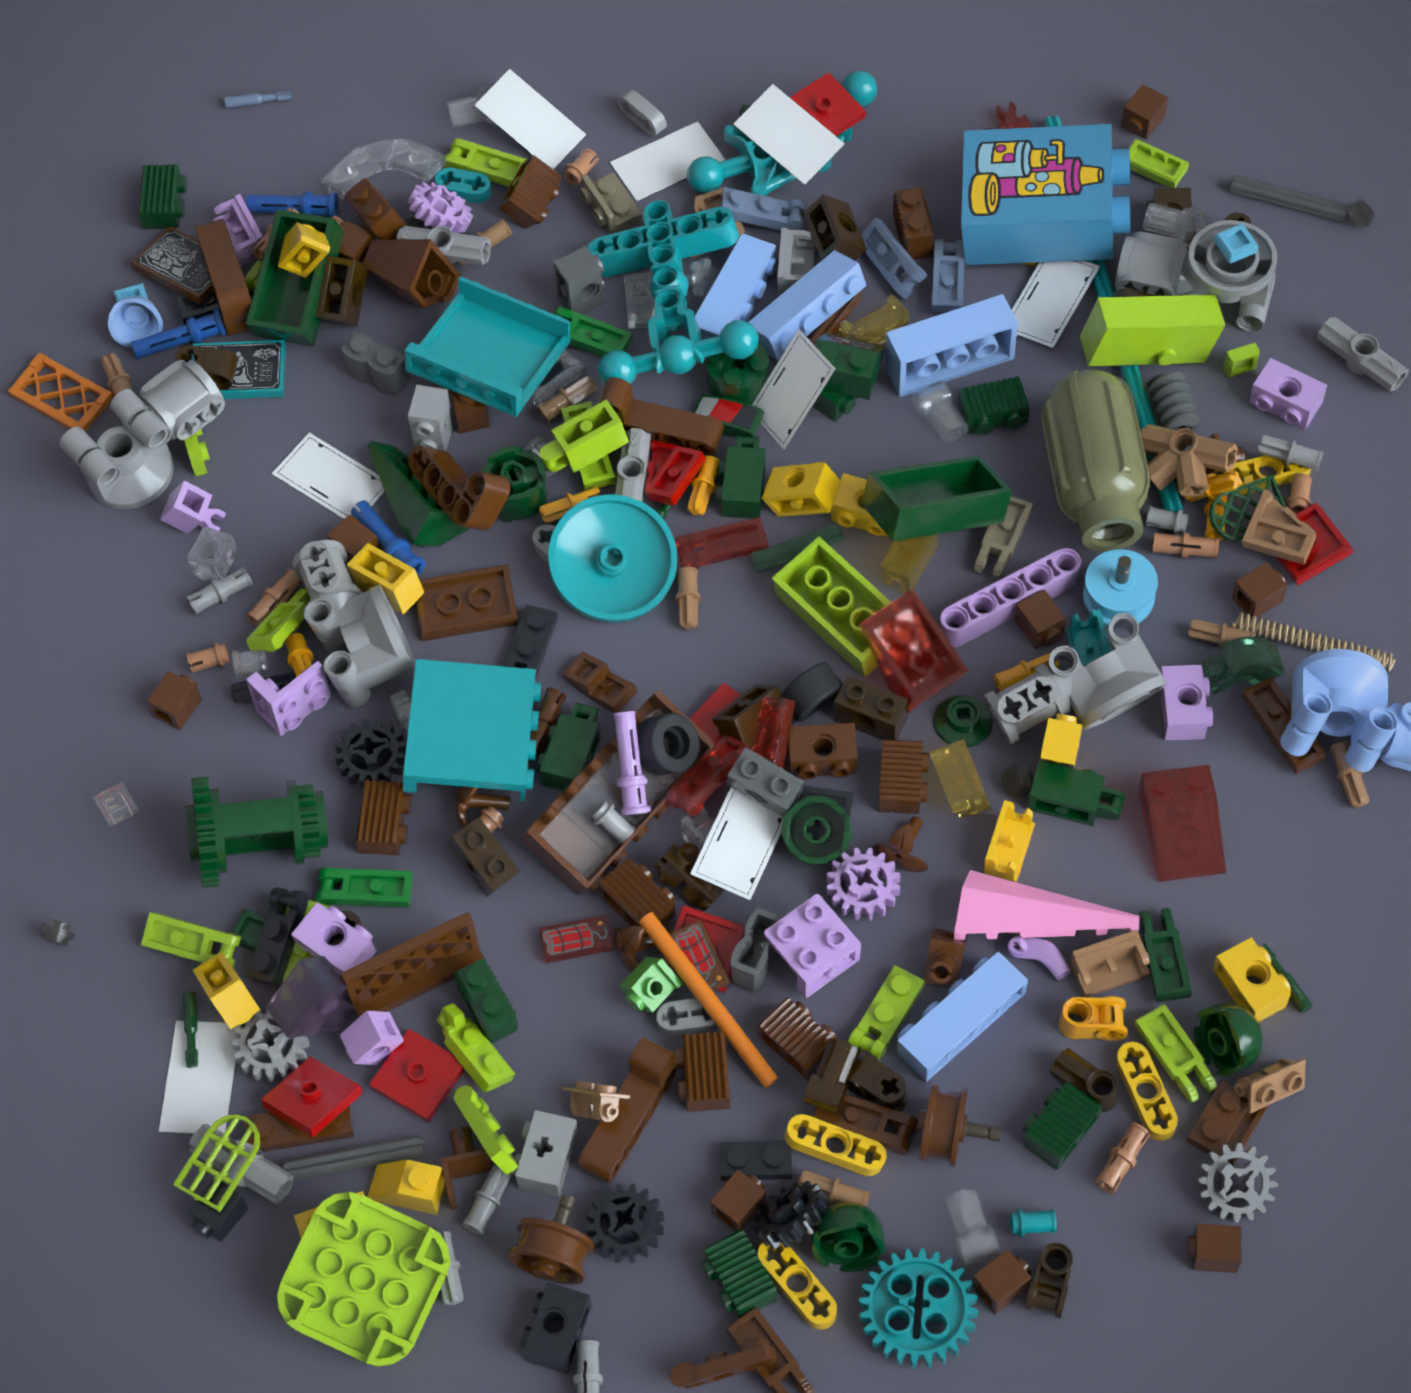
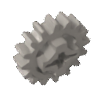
M268 1006L267 1014L262 1015L258 1011L254 1014L256 1018L244 1023V1029L235 1028L234 1032L239 1039L232 1041V1047L234 1051H237L234 1054L237 1064H242L241 1068L245 1074L253 1070L255 1080L259 1081L264 1074L267 1075L269 1083L274 1081L275 1074L280 1073L281 1077L285 1079L287 1077L286 1070L298 1068L296 1062L298 1059H307L306 1052L303 1049L310 1047L308 1038L305 1037L307 1034L304 1024H300L296 1013L289 1017L287 1009L283 1007L276 1014L273 1007ZM273 1041L274 1045L268 1047L267 1043Z
M1240 1142L1235 1143L1234 1151H1230L1226 1144H1222L1221 1155L1218 1156L1210 1151L1208 1154L1212 1163L1210 1165L1206 1163L1200 1164V1167L1207 1171L1206 1176L1197 1177V1182L1206 1184V1189L1199 1192L1200 1197L1211 1198L1206 1206L1209 1210L1220 1207L1218 1217L1222 1219L1230 1212L1234 1222H1239L1241 1214H1245L1250 1221L1254 1220L1253 1210L1257 1209L1265 1213L1266 1208L1262 1204L1264 1200H1275L1268 1191L1269 1188L1278 1187L1277 1182L1269 1180V1175L1276 1172V1169L1274 1167H1265L1264 1164L1269 1157L1266 1154H1262L1256 1158V1147L1252 1145L1246 1152H1243V1146ZM1231 1158H1244L1249 1160V1162L1245 1163L1242 1167L1232 1166L1227 1160ZM1217 1170L1221 1174V1186L1215 1192L1213 1180ZM1260 1173L1261 1188L1259 1193L1254 1190V1178ZM1233 1174L1239 1177L1245 1174L1242 1180L1245 1187L1242 1190L1237 1188L1230 1190V1186L1233 1184L1230 1177ZM1232 1198H1243L1248 1204L1230 1206L1225 1203L1229 1202Z

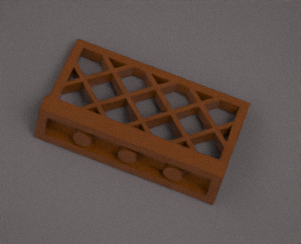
M466 912L342 972L341 976L346 988L347 998L359 1018L366 1011L388 1012L456 979L454 974L458 970L485 958L479 949L473 919L469 912Z

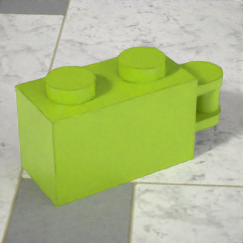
M606 399L551 430L555 440L544 445L540 449L539 454L547 471L556 472L569 465L573 473L629 443L620 418Z

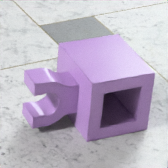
M183 481L170 493L160 520L186 534H189L200 525L205 533L214 537L219 533L220 527L213 525L211 518L220 522L224 519L226 513L220 509H209L208 506L213 495Z

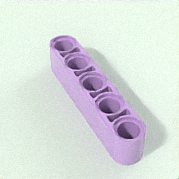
M1070 548L1057 550L948 606L941 613L939 631L941 641L950 647L961 646L1015 618L1017 604L1038 592L1045 590L1052 599L1073 588L1079 580L1081 566L1079 554ZM1064 567L1069 568L1070 570L1065 571L1060 568ZM1032 582H1041V583H1043V584H1042V585H1036V584H1033ZM1005 596H1013L1015 599H1007ZM978 610H985V611H987L988 613L982 614V613H978L977 611H978ZM956 624V625H959L960 627H959V628H952V627H949V625Z

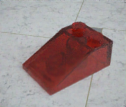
M913 589L859 624L891 693L909 699L908 714L958 682L969 672V669Z
M1210 765L1142 773L1138 792L1158 882L1225 874L1226 864L1217 796Z

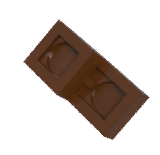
M583 651L562 673L563 678L612 713H619L637 693L633 683L610 672L607 663Z

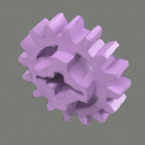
M422 182L421 185H416L408 199V203L411 204L409 209L417 212L415 218L424 221L425 226H446L453 233L460 234V232L465 233L473 218V214L470 213L471 207L464 205L465 199L456 196L457 193L455 191L449 192L446 186L436 185L434 182L430 186L425 182Z
M854 848V856L850 857L844 852L841 856L842 863L832 862L833 872H827V883H829L827 885V896H833V907L842 905L841 915L846 916L851 911L854 912L855 921L860 919L861 914H866L867 919L872 921L873 913L876 911L881 916L886 915L885 905L894 908L896 901L894 896L900 895V885H898L900 883V873L894 872V861L885 863V853L882 852L875 857L873 856L872 848H868L866 854H861L858 848ZM880 874L884 877L886 881V887H884L883 882L879 880ZM841 881H843L844 886L848 888L847 894H845L841 888Z

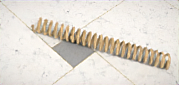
M1241 612L1236 623H1232V628H1237L1239 624V629L1241 630L1244 627L1245 631H1250L1251 627V632H1257L1258 630L1259 637L1265 630V638L1269 637L1271 633V639H1275L1277 635L1278 642L1284 636V643H1287L1290 638V644L1293 645L1297 639V646H1301L1303 642L1304 649L1307 648L1310 642V650H1313L1316 645L1317 652L1321 650L1322 645V651L1328 650V648L1329 650L1348 649L1360 651L1373 657L1379 663L1382 660L1381 665L1384 669L1388 663V671L1392 670L1396 661L1392 659L1393 655L1391 652L1386 657L1385 650L1379 656L1378 648L1374 653L1372 647L1368 648L1366 652V646H1362L1360 650V645L1357 643L1353 649V642L1351 641L1347 646L1346 639L1341 643V646L1340 639H1336L1334 643L1333 636L1327 642V635L1325 634L1321 639L1320 632L1314 639V631L1310 632L1308 636L1306 629L1301 636V628H1298L1295 633V627L1292 626L1288 633V624L1282 630L1281 622L1278 623L1275 629V620L1271 622L1269 627V620L1266 619L1262 626V617L1258 619L1256 624V616L1254 615L1250 621L1249 613L1243 621L1244 614Z

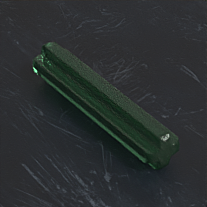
M833 524L755 552L751 555L752 564L756 571H761L792 560L819 536L829 546L839 543L843 540L842 530L838 524Z

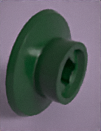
M958 695L946 699L937 707L933 717V725L937 735L945 743L954 747L969 748L982 743L989 736L993 726V718L990 710L982 701L971 696ZM965 715L969 716V720H968V719H962V720H959V719H958V716H965Z

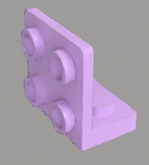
M319 661L281 690L270 678L264 680L257 672L246 679L256 712L280 736L289 730L296 729L306 716L314 710L324 707L331 697L324 666Z
M815 894L764 931L765 938L796 973L797 990L805 999L860 960V941L819 894Z

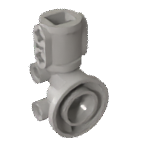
M1237 220L1219 221L1204 227L1193 238L1189 251L1186 245L1178 239L1138 231L1130 234V236L1126 235L1118 264L1115 287L1116 290L1132 288L1154 296L1209 294L1216 295L1217 300L1222 303L1241 301L1236 320L1238 327L1247 332H1259L1264 328L1276 280L1277 250L1271 238L1264 231L1252 224ZM1243 223L1258 244V251L1230 264L1214 242L1215 234Z
M192 359L187 363L184 360H178L148 381L141 388L139 397L131 389L122 390L114 396L110 409L120 418L123 425L105 431L98 439L97 444L81 427H74L63 434L59 445L79 466L91 493L98 501L116 509L139 508L157 499L166 490L172 479L174 465L167 446L168 441L175 438L185 440L194 435L223 411L225 401L216 384L198 363Z
M334 540L309 542L294 556L292 561L295 574L304 581L310 597V602L304 610V617L324 650L329 653L324 661L326 674L345 704L350 707H359L370 698L371 687L415 670V660L398 618L381 585L374 586L362 593L361 589L353 584L346 567L347 553L340 542ZM319 553V560L314 562L313 556Z
M1120 613L1111 619L1106 632V642L1113 651L1094 660L1085 667L1081 664L1078 653L1073 648L1062 645L1056 647L1051 652L1048 668L1044 663H1041L1034 667L1035 673L997 694L993 690L984 694V698L995 720L1010 744L1020 740L1019 734L1057 713L1066 715L1070 713L1071 708L1080 724H1082L1083 729H1091L1133 708L1167 685L1138 634L1139 625L1134 616L1128 613ZM1124 627L1130 632L1131 636L1120 638L1116 636L1114 629ZM1059 659H1065L1071 663L1072 668L1061 671L1056 668L1054 663ZM1037 690H1040L1042 694L1048 692L1047 702L1041 697L1035 699ZM1007 704L1013 710L1018 709V719L1014 718L1012 714L1006 715Z

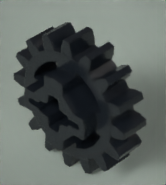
M377 718L374 725H369L368 720L363 719V726L360 728L354 723L351 724L352 732L350 734L342 731L341 738L343 742L335 744L338 754L334 755L337 766H339L340 775L342 777L347 776L349 784L353 785L359 780L363 789L365 780L392 782L390 775L400 776L402 774L399 765L405 764L406 742H403L404 739L401 731L395 732L392 723L383 727L381 719Z
M806 1181L800 1187L798 1182H794L787 1189L785 1187L781 1188L779 1195L769 1196L766 1204L759 1207L762 1213L754 1216L753 1219L756 1224L753 1225V1229L765 1246L771 1245L773 1249H776L782 1243L784 1248H787L795 1240L800 1243L804 1234L812 1235L815 1225L822 1224L821 1216L828 1211L826 1206L830 1204L829 1200L817 1183L812 1185L810 1181Z
M619 1183L616 1184V1193L611 1194L607 1189L602 1190L603 1201L598 1199L592 1200V1206L596 1211L587 1212V1221L592 1224L587 1225L586 1230L587 1235L594 1236L591 1239L594 1243V1248L602 1246L601 1254L603 1258L613 1253L616 1263H620L623 1256H628L630 1263H635V1254L640 1253L644 1258H647V1247L657 1248L659 1246L655 1235H664V1226L659 1224L664 1221L663 1211H656L659 1208L657 1198L648 1201V1189L645 1188L638 1194L636 1193L635 1184L631 1183L628 1191H623ZM644 1211L647 1213L649 1217L648 1228L645 1226V1223L641 1221ZM602 1219L610 1226L607 1230V1236H605L601 1229ZM629 1219H630L631 1222H632V1225H631V1226H630L629 1224H626V1222H627ZM619 1221L625 1223L622 1227H619Z

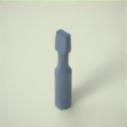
M277 91L276 93L262 95L251 93L225 96L226 108L260 105L262 102L277 100L279 102L292 99L291 91Z

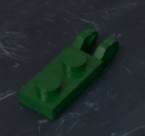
M1170 908L1161 909L1160 921L1163 925V931L1158 932L1153 931L1149 911H1140L1139 919L1143 934L1142 940L1150 960L1148 967L1156 1002L1191 998L1192 989L1178 929H1175Z

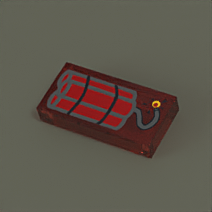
M607 915L539 928L546 964L614 950Z

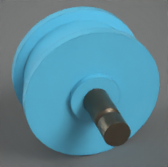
M1116 549L1098 555L1087 568L1083 589L1084 605L1089 614L1092 610L1101 609L1104 625L1107 626L1111 619L1120 613H1128L1134 616L1137 622L1140 623L1147 618L1153 609L1158 586L1157 573L1153 565L1144 556L1134 551Z

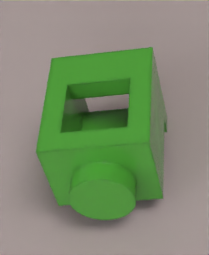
M645 957L619 987L627 995L625 1000L634 1010L653 1013L675 988H679L683 982L662 958Z

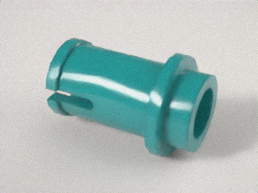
M1017 1209L1016 1212L1010 1213L1009 1221L1012 1235L1018 1234L1019 1238H1024L1025 1234L1056 1233L1057 1220L1054 1209L1023 1212L1022 1209Z

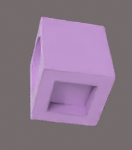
M366 1011L340 1034L346 1047V1053L354 1064L378 1065L404 1041L390 1012Z

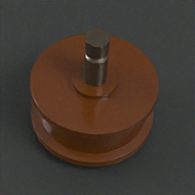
M933 1082L927 1110L921 1109L917 1131L923 1132L919 1160L925 1161L927 1156L949 1160V1166L955 1167L960 1142L963 1143L964 1136L980 1139L988 1138V1140L1000 1142L1002 1128L989 1127L988 1125L967 1121L968 1114H965L968 1088H963L961 1092L939 1089V1084Z
M565 1194L561 1196L559 1208H557L553 1221L541 1218L520 1219L516 1227L520 1235L516 1247H512L508 1251V1261L518 1269L541 1279L566 1285L581 1284L585 1277L582 1266L585 1257L592 1254L594 1243L583 1233L567 1226L575 1198Z

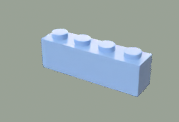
M742 233L695 315L702 340L720 336V331L724 326L733 320L749 321L755 300L762 298L768 277L774 276L777 271L779 259L776 258V245Z
M834 250L749 321L757 330L759 336L758 343L765 348L769 356L779 360L798 329L805 336L809 335L867 286L859 263Z
M999 952L990 959L988 957L981 959L974 967L973 974L965 981L959 979L955 982L944 1000L940 1003L935 1001L930 1004L924 1011L923 1018L915 1025L912 1023L908 1024L897 1037V1054L925 1082L932 1078L1026 994L1028 979Z

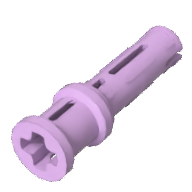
M635 711L613 713L621 768V777L617 781V786L621 787L623 809L620 810L621 815L651 812V806L647 805L645 784L648 781L645 778V774L642 775Z

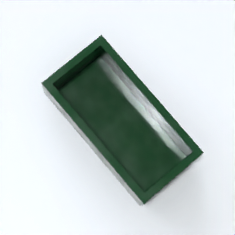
M276 209L246 325L256 337L285 340V342L314 347L321 319L315 316L326 256L306 278L278 267L285 235L296 222L310 225L315 230L326 235L330 245L329 253L326 256L338 257L344 231L333 218Z
M980 455L869 472L862 506L892 541H903L910 538L1004 523L1012 490Z

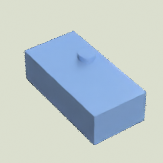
M1001 294L886 332L885 369L898 396L902 397L1013 360L1015 357L1018 322L1004 295Z

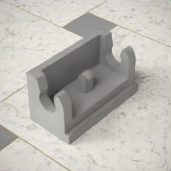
M781 228L777 276L778 295L783 294L814 268L815 242L799 241V239H812L811 232Z

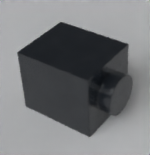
M214 1179L201 1193V1197L204 1198L215 1181ZM221 1181L209 1201L218 1205L229 1186ZM234 1191L221 1212L201 1201H195L187 1211L193 1220L191 1226L195 1231L206 1239L212 1235L222 1242L249 1208L243 1196Z

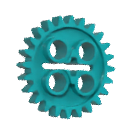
M921 1248L919 1256L913 1258L911 1251L906 1249L905 1259L900 1260L895 1253H892V1265L889 1266L880 1260L878 1268L881 1274L870 1271L868 1279L873 1285H862V1293L868 1297L859 1298V1307L866 1309V1311L859 1314V1320L863 1323H870L864 1328V1335H876L872 1341V1348L875 1349L884 1345L883 1358L887 1359L893 1353L897 1354L898 1366L903 1363L905 1358L910 1359L912 1369L916 1368L919 1359L924 1360L928 1369L931 1368L933 1357H937L942 1364H945V1352L948 1351L952 1355L958 1356L959 1348L956 1343L967 1346L969 1337L964 1332L974 1333L976 1324L968 1319L978 1317V1309L970 1307L977 1303L978 1297L976 1294H966L972 1289L973 1282L972 1280L961 1282L964 1276V1269L960 1268L953 1272L951 1270L953 1259H948L944 1264L940 1263L938 1251L935 1252L931 1259L926 1258L924 1248ZM921 1277L924 1279L920 1338L914 1339L913 1323L917 1279ZM897 1283H905L910 1287L911 1291L905 1295H899L892 1290V1286ZM934 1286H940L948 1294L943 1298H934L929 1294L928 1290ZM894 1318H901L909 1326L902 1331L892 1329L888 1323ZM936 1321L941 1323L945 1330L940 1334H932L925 1326L930 1322Z

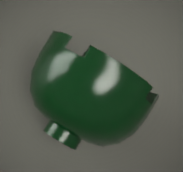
M1222 1003L1207 1007L1198 1013L1196 1018L1201 1017L1200 1025L1194 1027V1037L1197 1049L1207 1066L1213 1062L1215 1067L1220 1070L1215 1073L1220 1076H1231L1255 1063L1262 1051L1263 1035L1259 1022L1248 1009L1234 1003Z
M842 1202L827 1207L828 1211L821 1216L822 1224L815 1225L814 1233L812 1234L814 1258L828 1268L829 1262L834 1265H842L840 1267L842 1272L863 1271L878 1263V1256L881 1253L884 1254L885 1251L884 1231L878 1216L870 1208L859 1203Z

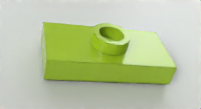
M1135 139L1129 147L1130 170L1169 188H1176L1188 170L1189 162L1138 139Z

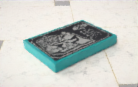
M285 340L193 343V346L228 349L238 356L232 387L227 390H219L223 399L284 397Z

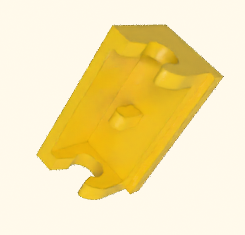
M1004 800L985 858L984 874L1017 883L1035 823L1032 822L1033 812L1029 808L1025 810L1024 814H1019L1014 811L1015 806L1013 802Z

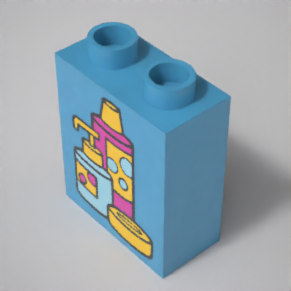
M1112 124L964 131L961 229L965 264L982 265L1114 259V234L1130 233V196L1114 197L1113 186H1130L1129 148L1113 149Z

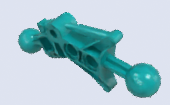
M862 70L852 71L844 77L841 86L862 107H867L871 104L877 95L878 87L875 78L868 72ZM735 125L725 126L724 140L735 147L740 156L720 162L709 156L698 157L691 162L686 173L689 186L700 194L717 190L725 178L748 171L753 180L751 193L762 196L796 179L792 173ZM849 128L836 137L842 142H850L852 139V129ZM833 157L818 171V173L825 172L831 167Z

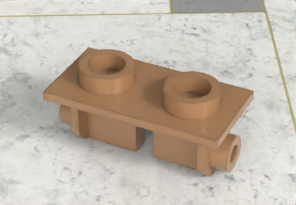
M1283 1058L1278 1063L1262 1069V1075L1256 1072L1247 1077L1239 1078L1234 1089L1239 1097L1244 1096L1248 1099V1112L1251 1114L1303 1090L1305 1087L1306 1059L1302 1058L1294 1061Z
M576 1081V1088L562 1086V1090L571 1091L569 1109L574 1116L597 1119L604 1122H611L618 1116L619 1098H630V1095L616 1093L617 1086Z

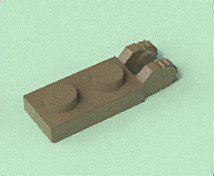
M1013 496L1010 497L1004 523L989 525L984 535L974 571L979 573L983 571L987 564L989 553L1000 556L993 569V578L1001 579L1007 562L1011 560L1031 516L1034 503Z

